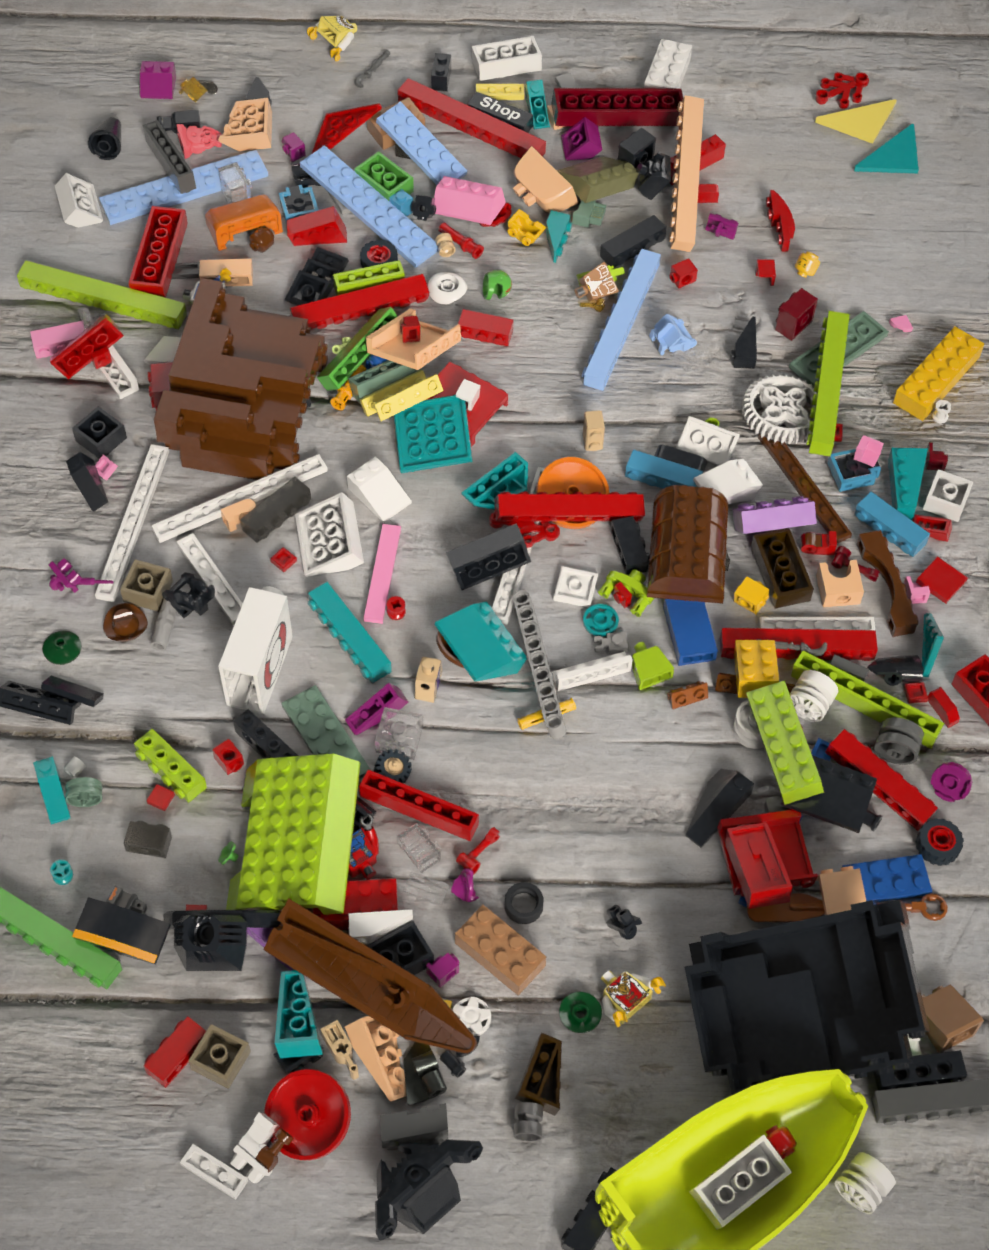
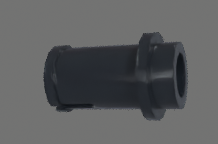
M446 1050L440 1056L439 1060L448 1067L452 1076L459 1078L465 1073V1063L460 1062L450 1050Z

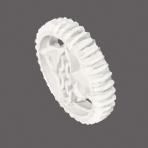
M772 374L770 377L759 378L758 381L750 384L743 396L742 414L744 415V420H746L747 425H750L751 430L755 429V434H761V438L765 436L767 440L772 439L774 443L780 441L781 444L784 442L788 444L794 442L797 444L798 441L803 443L805 439L807 440L808 434H811L808 431L810 423L807 416L808 413L803 407L807 401L811 407L815 408V405H812L813 395L817 392L813 391L812 384L808 385L806 381H801L800 378L795 379L794 376L787 377L786 374L785 376L780 374L774 376ZM757 396L760 398L761 407L765 410L762 413V417L756 412L753 401ZM782 424H784V425L787 426L788 428H783V427H780V426H781Z

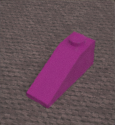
M387 683L346 718L345 721L354 735H358L395 715L409 701L399 687Z

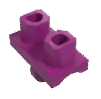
M710 213L705 230L715 233L716 237L721 235L734 240L739 223L733 219L728 220L721 215Z
M63 558L57 564L53 561L48 564L57 575L50 577L49 586L52 590L59 589L63 591L65 587L70 588L74 593L79 590L76 585L81 581L82 577L74 569L67 575V572L73 567L67 559Z

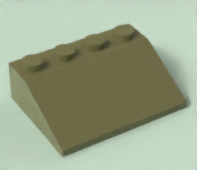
M604 156L557 170L573 186L575 194L584 203L634 188L639 174L636 172V168L629 162Z

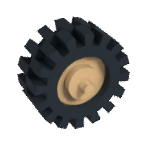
M389 749L388 752L384 751L382 755H379L374 765V772L404 784L412 770V764L408 762L410 758L408 756L404 757V752L399 754L397 749L394 752L392 749Z

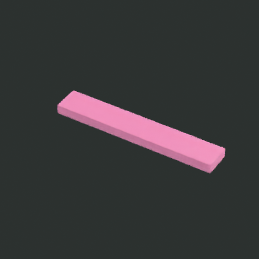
M382 525L364 622L383 624L401 526Z

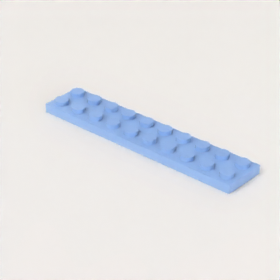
M325 145L300 162V167L380 238L394 245L397 252L413 267H418L438 252L439 246L436 245V242Z
M253 150L191 169L194 174L196 189L188 193L180 194L171 178L167 176L99 197V200L110 225L148 214L152 206L168 208L268 177V171L257 150Z

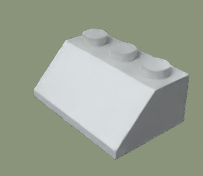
M65 173L55 185L64 222L78 228L101 223L103 217L94 185Z

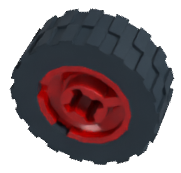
M385 240L366 243L360 251L362 268L398 261L397 249Z

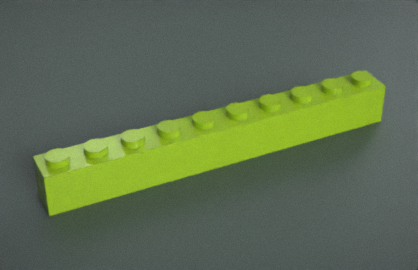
M26 260L17 274L19 285L24 289L38 291L42 294H49L57 298L86 304L87 306L97 307L105 311H112L120 315L149 321L168 328L179 330L187 316L186 306L183 302Z
M829 311L827 318H823L822 328H825V330L821 332L820 340L823 343L820 342L819 353H822V355L818 356L817 366H820V368L816 370L815 378L818 381H815L813 390L817 393L813 395L812 405H815V408L812 407L810 418H813V421L809 423L808 431L811 434H808L806 445H810L809 453L830 457L834 446L850 314Z

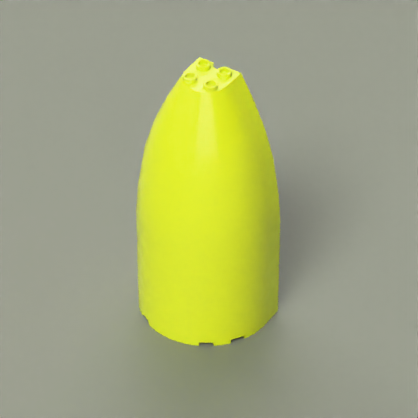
M840 1069L779 1077L753 1085L715 1103L683 1123L598 1185L595 1191V1200L598 1204H601V1210L598 1212L603 1224L611 1229L612 1236L610 1238L617 1250H759L794 1221L828 1185L845 1160L858 1134L868 1108L865 1097L860 1092L855 1093L850 1087L852 1084L850 1078L842 1073ZM775 1125L778 1128L787 1127L797 1142L794 1148L795 1152L783 1159L792 1173L724 1227L716 1230L689 1191L762 1135L767 1136L766 1131Z

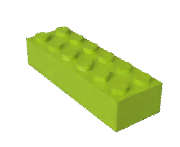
M785 680L746 692L784 805L824 793L819 773Z

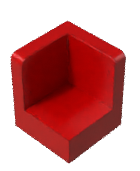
M757 259L756 276L769 277L770 286H774L776 278L775 260Z

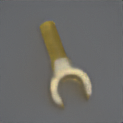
M598 298L596 303H580V307H591L597 312H601L606 305L604 304L605 300L602 298Z

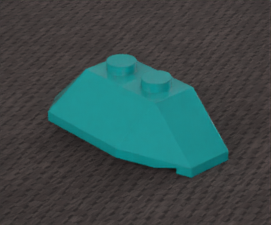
M515 452L461 492V495L474 506L495 510L494 500L501 492L518 494L527 491L528 462Z

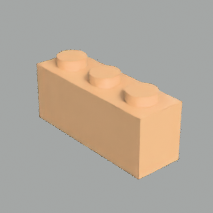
M252 259L200 260V280L201 278L213 280L220 275L222 269L227 268L231 272V275H229L231 280L229 282L225 281V287L253 286Z

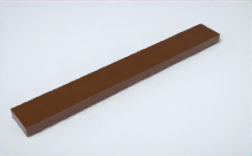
M759 434L758 439L798 494L815 502L816 518L827 533L829 531H836L837 543L851 538V531L786 443L781 444L780 441L774 443V440H767L765 436L761 438V434Z

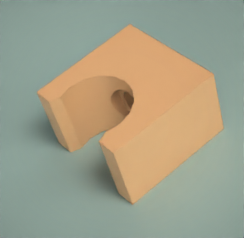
M850 560L846 577L837 578L830 574L826 562L819 563L816 578L823 607L858 605L861 603L864 589L857 560Z

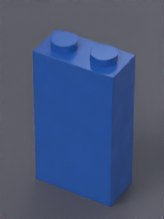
M664 599L663 609L678 666L716 661L718 649L705 602Z

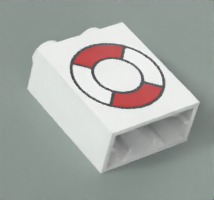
M266 586L259 590L249 587L218 666L227 706L243 710L249 709L251 712L259 714L265 713L293 637L287 596L277 588Z

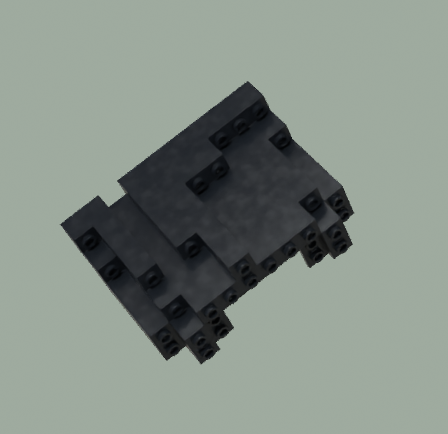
M870 900L851 904V910L733 935L723 932L700 936V942L690 943L689 948L693 965L685 966L684 968L705 1073H712V1076L728 1075L731 1094L734 1095L759 1083L783 1076L812 1071L840 1069L848 1077L854 1076L855 1079L868 1077L867 1072L876 1071V1075L890 1073L889 1068H893V1070L908 1069V1064L914 1063L909 1039L925 1037V1033L930 1032L912 955L914 950L909 933L911 928L905 903L901 900L877 904Z

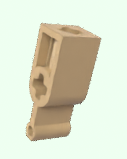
M336 1020L321 1028V1036L334 1060L339 1064L347 1065L350 1077L353 1080L359 1078L358 1066L352 1062V1045L339 1021ZM343 1049V1051H346V1053L343 1054L342 1052H339V1050Z

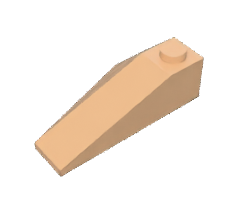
M370 1016L360 1018L345 1026L353 1049L388 1100L392 1102L406 1097L405 1073L400 1066L399 1059L402 1056L401 1049H398L397 1037L399 1035Z

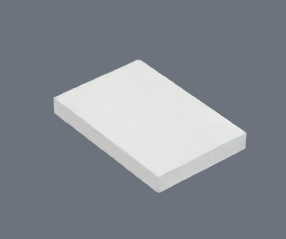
M689 416L676 448L702 456L707 462L719 466L730 461L740 434Z

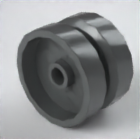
M893 717L882 721L878 733L879 736L874 747L876 754L894 764L908 765L916 762L924 737L923 729L916 723L903 718Z

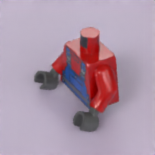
M367 814L369 818L367 824H364L362 817L359 819L360 824L365 826L366 829L360 828L352 834L348 874L351 877H356L362 873L366 880H369L376 874L372 866L377 863L376 856L379 854V840L374 827L371 826L373 818Z

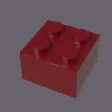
M803 288L793 292L786 302L781 303L778 308L779 314L776 319L775 330L791 341L795 339L813 322L818 298Z

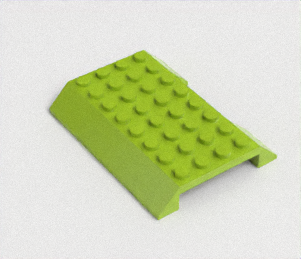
M333 753L257 759L246 769L241 806L251 808L242 870L230 879L226 910H282L289 898L304 908H319L323 914L344 913L361 764L359 761Z

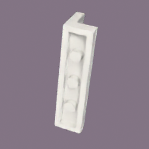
M112 345L108 348L112 359L111 366L101 367L99 370L118 397L122 399L138 391L139 387L136 377ZM111 374H120L119 379L111 378ZM120 384L129 387L122 392L119 390Z
M624 651L553 671L552 677L557 690L562 691L630 672L633 659L631 655H626Z

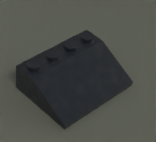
M812 755L824 793L784 805L782 799L781 806L859 833L877 778Z

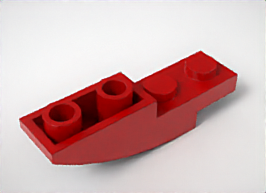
M770 190L769 197H766V207H769L767 216L771 220V226H776V232H779L777 241L778 245H781V252H788L790 239H793L795 232L794 219L789 207L776 191Z

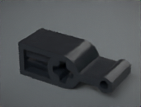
M199 110L177 111L172 113L171 116L157 117L165 131L172 130L176 134V124H183L186 129L189 126L201 128Z

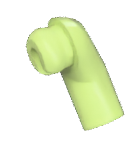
M342 338V344L334 345L332 352L338 354L351 338Z

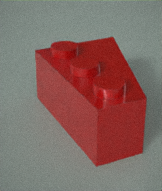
M334 206L287 220V236L294 246L347 243L346 226Z

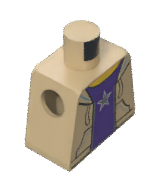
M429 657L421 658L415 681V699L434 703L443 672L441 660ZM425 684H427L430 688L425 689Z

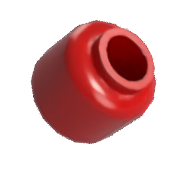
M775 1125L766 1131V1138L782 1159L795 1152L794 1148L797 1142L787 1127L778 1128Z

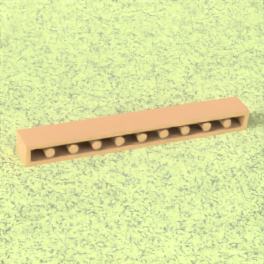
M685 95L682 102H679L677 109L680 115L677 118L679 130L676 132L678 144L675 147L677 158L674 161L676 173L673 176L675 187L672 190L674 202L671 205L673 217L670 220L672 232L669 235V242H671V249L691 252L695 245L704 99Z

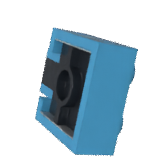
M302 185L285 188L286 192L279 193L280 205L286 226L289 219L319 211L312 187L303 188Z
M856 449L831 454L827 464L838 490L841 492L874 485L875 479L879 478L881 471L878 461L872 467L854 460Z

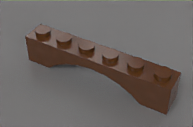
M881 530L859 534L857 547L862 560L880 571L881 576L889 587L891 610L886 622L892 637L913 634L919 624L918 616L914 614L912 601L906 595V586L901 582L898 567H895L893 553L889 552L887 538L883 536Z

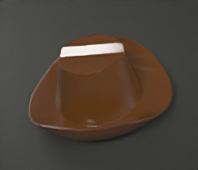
M120 603L113 606L107 612L103 629L109 639L127 642L139 637L146 630L148 621L145 614L137 606L130 603Z

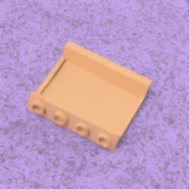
M408 309L366 337L367 353L419 370L461 341L459 324L448 331L419 321L420 341L403 343L400 324H403V317L416 316V310Z

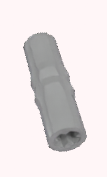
M164 598L150 644L152 648L160 651L167 648L177 612L171 606V603Z

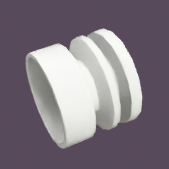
M815 670L804 671L790 693L797 716L810 722L822 721L829 706L838 694V687L832 679Z
M858 1152L848 1165L849 1170H844L834 1184L840 1195L853 1207L863 1213L872 1214L877 1208L876 1206H879L882 1202L881 1197L887 1196L896 1184V1181L891 1172L881 1162L869 1154Z

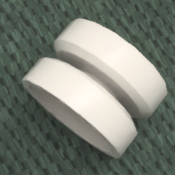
M746 700L737 709L733 726L734 736L739 743L747 748H764L749 701Z

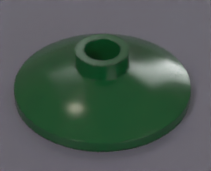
M57 631L46 638L42 650L49 662L64 665L74 661L79 656L82 645L79 637L73 632Z
M574 992L563 999L559 1009V1016L561 1022L568 1030L575 1033H587L594 1030L600 1023L602 1008L599 1001L593 995L586 992ZM581 1012L584 1014V1017L578 1018L576 1014Z

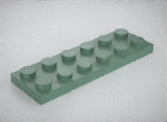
M865 311L849 321L843 368L888 336L889 331ZM820 342L789 364V368L806 381L807 384H812L813 388L815 381H818L815 378L816 370L820 368V366H817L818 356L822 355V353H819Z
M315 685L281 703L282 708L312 755L334 753L361 763L358 786H360L367 770L371 769L317 686Z

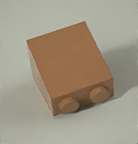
M951 984L946 987L939 986L935 988L932 994L928 996L922 995L930 1032H926V1035L938 1053H942L975 1036L984 1021L979 1013Z

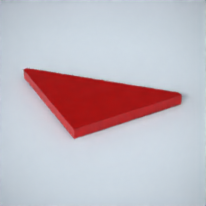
M380 103L327 113L311 154L324 145L329 150L379 112L382 109Z

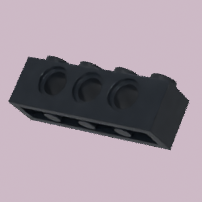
M249 709L233 721L235 732L263 759L299 756Z
M961 1050L912 1056L914 1063L908 1064V1069L893 1070V1068H889L890 1073L876 1075V1071H873L878 1091L961 1082L967 1077ZM937 1068L944 1069L946 1074H940ZM916 1070L922 1071L925 1077L918 1076ZM894 1073H900L904 1079H897Z

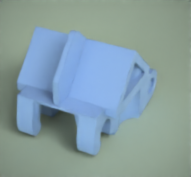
M665 314L655 324V328L651 330L649 335L652 342L656 338L659 341L658 351L660 355H664L666 349L672 353L677 350L684 352L695 347L697 341L691 337L685 328L684 321L669 314Z

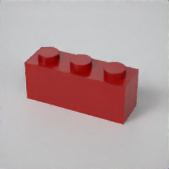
M463 309L458 324L460 325L461 337L509 346L514 320Z
M188 1016L184 1021H179L174 1028V1032L162 1040L159 1045L160 1048L146 1058L143 1065L146 1073L166 1088L189 1063V1059L206 1033V1030Z

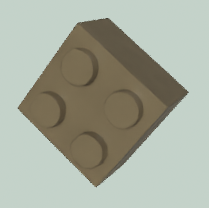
M135 559L120 589L123 602L159 612L163 602L162 593L165 590H169L173 583L171 570Z
M211 1024L188 1062L192 1071L229 1089L251 1050L248 1042Z

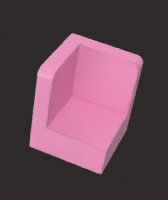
M863 435L856 448L854 460L874 467L881 454L883 443Z
M906 576L904 581L906 595L911 599L912 604L927 603L930 595L929 586L921 587L916 582L912 583L910 576Z

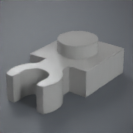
M626 632L607 633L606 638L601 636L594 637L593 642L601 644L595 646V652H602L605 649H608L609 654L628 652Z

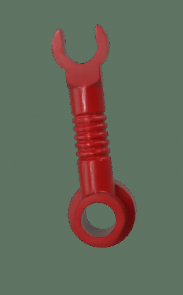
M495 827L491 828L478 846L468 855L464 852L460 853L456 858V862L463 869L472 870L474 875L481 865L475 858L485 848L500 838V835H498L500 831Z

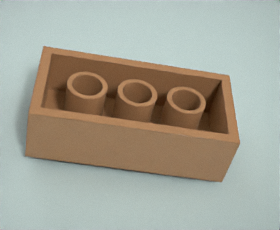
M484 905L455 933V944L518 996L546 966L547 956Z

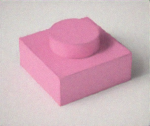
M105 455L95 465L98 474L105 480H108L118 467Z

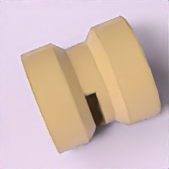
M442 233L436 237L435 242L439 246V255L442 257L452 256L456 250L452 243L451 235Z

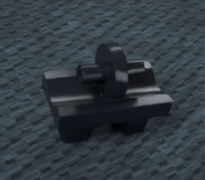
M619 905L609 908L606 911L610 918L606 922L608 927L618 931L620 936L626 940L634 938L637 933L636 925L642 924L641 919L632 915L628 909L621 910Z

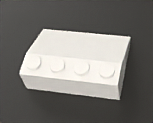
M341 492L295 514L304 575L306 577L346 571L364 563L354 503L344 493Z

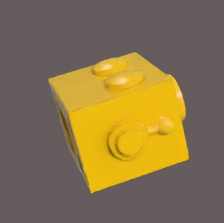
M746 577L734 592V602L755 615L762 606L764 607L769 598V589L760 581H754L749 577Z

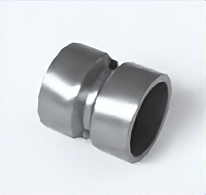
M530 1102L516 1104L514 1119L518 1122L514 1123V1138L527 1142L541 1140L542 1124L539 1122L543 1120V1106Z

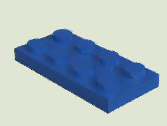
M922 854L848 864L841 867L853 866V869L860 868L866 901L873 900L877 903L925 896L933 892Z

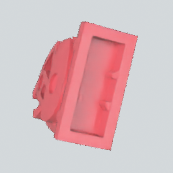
M176 124L178 139L185 159L189 158L192 153L200 154L205 149H210L213 146H222L218 139L223 134L211 127L203 126L202 128H197V126H189L186 129L183 124Z

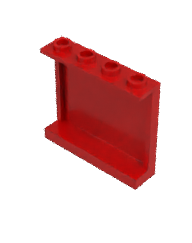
M449 362L438 374L443 391L426 400L456 395L464 379L481 385L479 398L472 411L468 410V402L466 401L472 447L475 444L478 432L502 405L508 406V394L504 390L491 385L490 382L480 379L474 373H470L462 369L461 366Z
M786 810L720 820L717 829L734 896L741 895L744 897L725 846L726 833L728 828L748 823L758 824L767 822L792 888L798 886L808 888L815 883L818 874H813L799 823L801 812Z

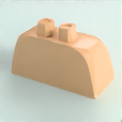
M531 146L514 168V176L517 184L513 187L515 194L520 197L526 192L527 194L522 199L528 207L536 202L548 213L551 210L560 212L578 204L573 186Z

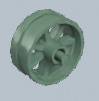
M79 777L71 779L65 785V800L72 806L91 807L99 804L103 799L102 783L98 779Z

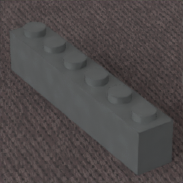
M156 120L142 125L147 144L180 194L196 189L193 171L159 121Z
M989 1078L875 1091L871 1099L877 1124L893 1125L897 1121L913 1123L922 1118L932 1121L939 1119L940 1116L957 1118L966 1113H970L971 1116L980 1115L984 1111H989Z

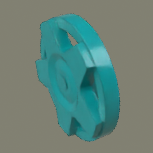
M592 605L584 613V628L594 636L604 637L607 633L615 632L618 627V614L608 605ZM590 613L591 618L586 619L587 615ZM613 615L615 617L616 622L611 620Z

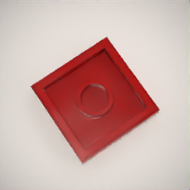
M937 556L917 578L916 583L921 587L929 586L930 593L947 604L967 582L968 577Z

